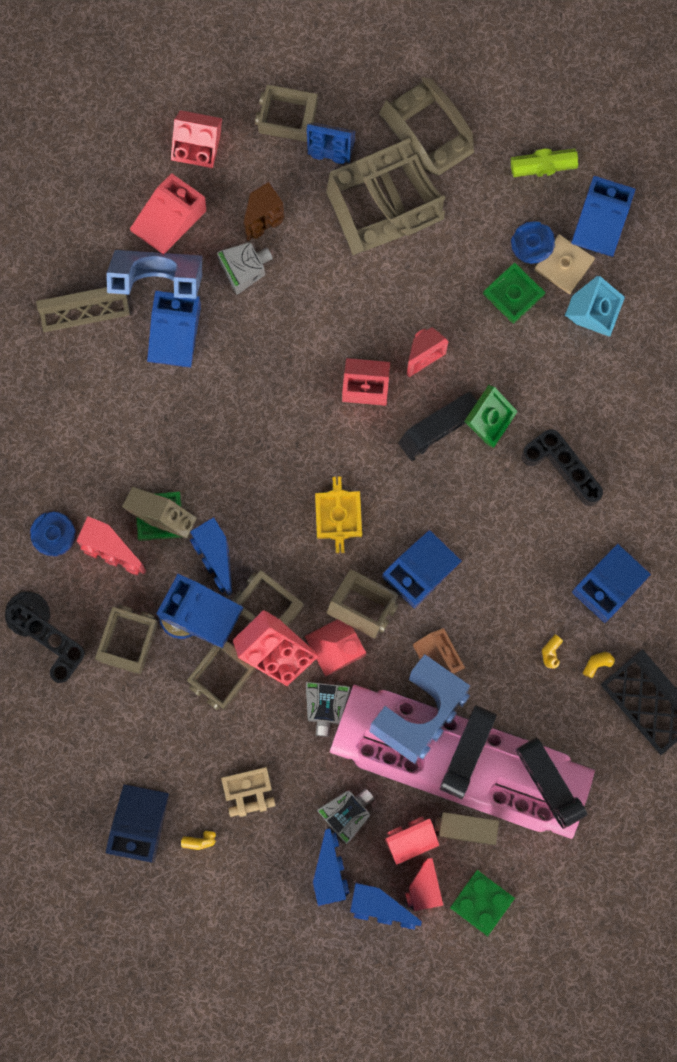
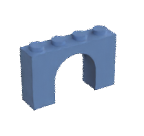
M115 250L107 270V293L130 294L135 281L144 277L157 276L174 281L175 298L196 299L202 279V256L170 253L163 255L162 253Z
M425 654L411 671L409 680L430 694L435 700L438 710L436 717L427 723L415 724L404 720L384 706L371 723L369 730L370 733L414 764L419 758L423 760L431 749L429 745L432 740L438 741L444 732L441 728L445 723L450 724L457 715V712H455L456 708L459 705L463 707L470 697L467 694L470 688L469 684Z

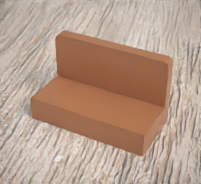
M444 628L428 634L413 644L420 659L425 654L453 674L465 669Z

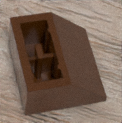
M269 182L250 193L243 222L245 236L248 241L252 238H260L266 229L270 227L275 228L283 222V202Z

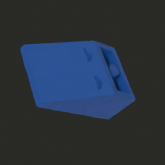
M314 122L307 125L308 155L318 160L324 158L332 159L333 162L338 164L350 163L355 143V131Z
M593 176L571 244L613 257L630 209L635 188Z
M155 291L151 315L148 362L192 367L201 310L199 296L196 299L175 298L174 293Z
M213 517L190 531L193 537L190 539V542L198 555H204L202 561L209 574L215 573L216 577L213 579L221 593L226 591L228 596L232 594L229 545L226 536Z
M429 530L383 573L382 578L415 609L462 561Z
M617 544L571 593L603 623H606L651 574Z
M177 574L156 614L164 622L223 648L243 607L200 583Z
M330 829L325 830L313 879L318 906L346 900L345 894H349L347 880H342L340 871L344 870L342 857H336L335 847H339L336 832L331 833Z
M355 883L350 912L354 913V918L368 920L369 916L377 917L378 923L392 925V921L401 922V927L415 930L416 925L421 926V920L380 888Z

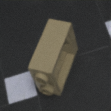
M267 85L265 92H261L259 105H262L261 112H257L255 118V125H258L259 133L307 142V125L314 122L318 105V94ZM271 100L306 106L302 128L296 129L267 123Z
M135 487L131 488L122 506L147 524L184 538L188 537L197 519L170 499Z
M350 569L332 598L327 614L375 639L379 631L382 633L385 631L389 620H387L388 615L393 617L399 604L395 602L399 594ZM351 590L385 607L377 622L343 604Z
M260 570L258 574L253 573L246 582L248 584L247 588L243 592L241 590L238 591L232 601L242 606L263 580L292 603L280 618L288 627L302 610L304 604ZM243 607L241 615L252 622L256 617Z
M120 605L119 609L112 607L95 660L141 675L158 622L154 620V615L141 612L138 615L132 613L133 609ZM119 617L149 626L138 662L107 653Z
M226 641L223 648L216 645L213 646L187 681L191 684L189 689L196 695L200 696L203 693L209 698L207 701L209 705L216 710L220 707L225 710L257 668L238 658L235 647ZM221 650L247 670L223 701L197 682Z
M442 812L440 817H435L434 831L438 832L437 837L496 845L499 821Z

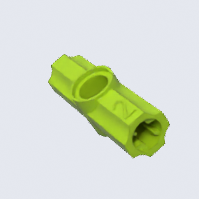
M575 148L559 151L541 149L531 155L511 157L510 160L513 177L534 174L538 177H542L543 174L550 176L556 171L578 168V154Z

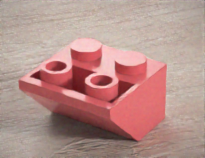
M180 110L174 119L171 160L213 168L221 135L222 118Z
M346 358L342 402L386 406L390 362Z

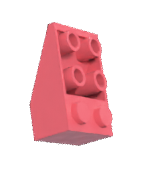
M171 173L157 187L131 226L130 231L164 255L206 212L205 196Z
M89 516L87 517L77 539L84 554L93 558H97V555H99L107 564L117 567L118 564L123 565L122 567L126 568L125 571L137 576L139 572L145 574L146 569L108 524Z
M265 610L233 639L238 658L286 686L318 658V654L290 628Z
M422 816L409 822L410 828L403 830L400 826L387 832L388 838L384 840L396 865L439 846L430 819L424 820Z

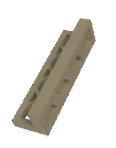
M107 287L36 301L43 332L130 315L126 294L107 293ZM123 300L124 311L114 312L109 308L114 301ZM93 305H99L104 308L99 316H92L88 313ZM77 309L82 312L78 320L72 321L66 317L70 310ZM55 313L60 316L56 324L47 326L45 315Z

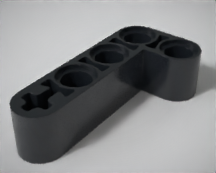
M471 391L467 392L408 429L398 442L399 446L408 458L414 461L417 455L420 453L424 454L432 444L466 424L464 421L478 400Z
M553 429L546 430L525 446L521 455L523 463L528 466H536L548 458L583 504L594 506L602 498V487L558 431ZM545 438H553L556 442V445H547L545 443ZM527 451H535L538 454V458H529ZM566 455L569 458V463H561L558 456ZM572 473H580L583 477V480L575 481L572 477ZM594 491L596 493L594 497L587 496L588 492Z
M11 605L6 612L8 621L59 656L50 669L51 679L57 683L68 681L85 657L84 648L24 605ZM21 608V615H23L25 618H28L29 614L32 616V618H30L27 621L25 627L22 626V624L25 623V621H23L20 618H17L16 620L13 619V610H19ZM34 621L42 623L43 629L39 634H34L30 629ZM53 634H58L62 639L61 645L58 647L50 645L49 639ZM76 647L80 650L81 655L78 660L69 658L68 651L70 648ZM58 666H63L67 670V676L64 679H59L55 676V669Z
M477 705L474 706L440 785V790L463 799L469 786L471 775L495 722L496 713Z
M537 737L516 748L521 762L562 829L573 825L588 815L582 802L577 797H573Z

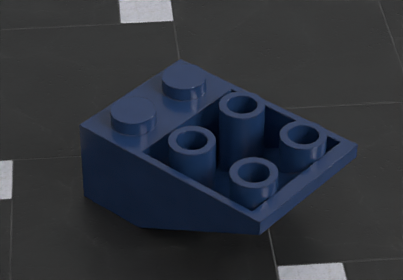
M123 784L105 853L154 863L169 793Z

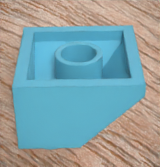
M596 276L572 296L565 316L579 326L611 336L625 297L601 276Z

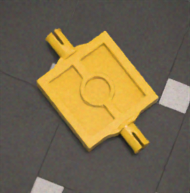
M332 477L333 490L327 493H315L317 539L335 540V553H340L339 545H341V553H345L344 540L352 537H362L360 491L348 492L342 490V477H338V485H336V477Z

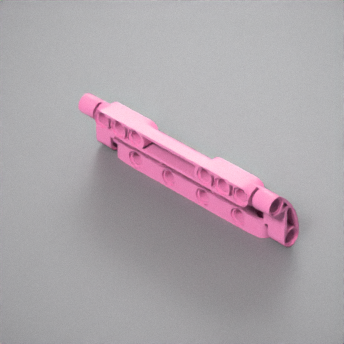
M353 685L330 753L347 759H353L355 764L361 769L534 831L543 832L551 830L553 833L570 839L573 838L579 821L562 829L545 802L495 785L497 783L544 800L516 752V748L527 743V740L492 728L471 775L463 799H460L439 788L468 719L456 715L450 724L445 723L441 728L444 730L437 742L432 740L429 747L431 749L423 760L419 758L414 764L393 748L363 737L385 743L369 732L371 723L384 706L404 720L415 724L427 723L434 719L438 713L437 708L386 690L374 692L358 685ZM544 747L573 797H577L585 806L595 770L571 762L570 757L564 753ZM384 760L390 761L392 764H387ZM406 768H410V769H412L414 772H410V771L406 770ZM494 799L499 800L501 804L495 802Z

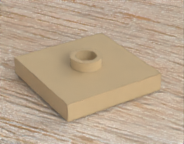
M559 234L555 239L553 253L546 260L538 263L534 271L571 294L594 262L595 257L578 246L571 244L569 240Z

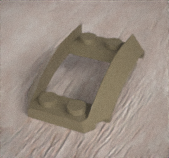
M422 77V83L393 102L389 103L386 100L379 112L381 118H384L389 124V127L400 141L410 138L411 142L409 144L414 155L417 154L423 169L429 170L431 174L439 176L474 153L472 131L451 100L432 79ZM436 101L455 125L460 135L428 155L405 121Z
M410 138L356 161L364 182L380 210L393 225L407 236L444 220L445 210L443 211L445 196H441L427 177L417 154L414 155L409 144L411 142ZM402 166L404 173L425 204L398 215L386 199L375 177Z
M356 162L331 171L326 191L349 244L352 256L406 236L389 219L356 230L341 194V191L365 183ZM386 172L375 177L379 178L390 205L397 214L405 213L404 206L389 173Z

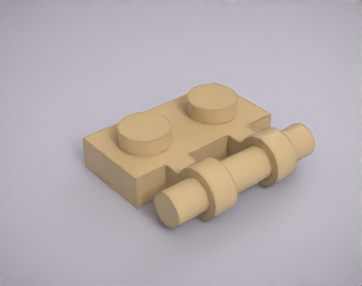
M267 767L221 778L226 801L236 799L237 806L228 808L230 817L237 815L243 817L247 816L249 812L258 810L263 812L267 811V808L276 806L274 797L264 799L263 792L272 790ZM256 794L257 801L244 804L243 797Z

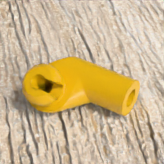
M556 634L542 649L543 663L547 668L552 669L559 666L560 661L557 659L556 649L563 642Z
M609 652L592 655L582 674L592 679L598 667H611L615 659Z
M204 831L203 839L183 836L181 846L195 850L211 847L216 843V833Z

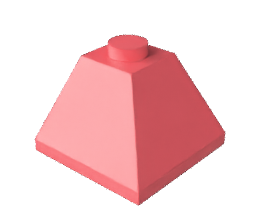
M433 327L428 330L424 328L415 334L408 361V377H411L446 354L448 341Z
M338 619L305 636L310 648L318 654L316 660L325 677L366 656V651L354 629Z
M432 858L425 859L408 887L409 893H405L408 907L413 906L414 911L443 906Z

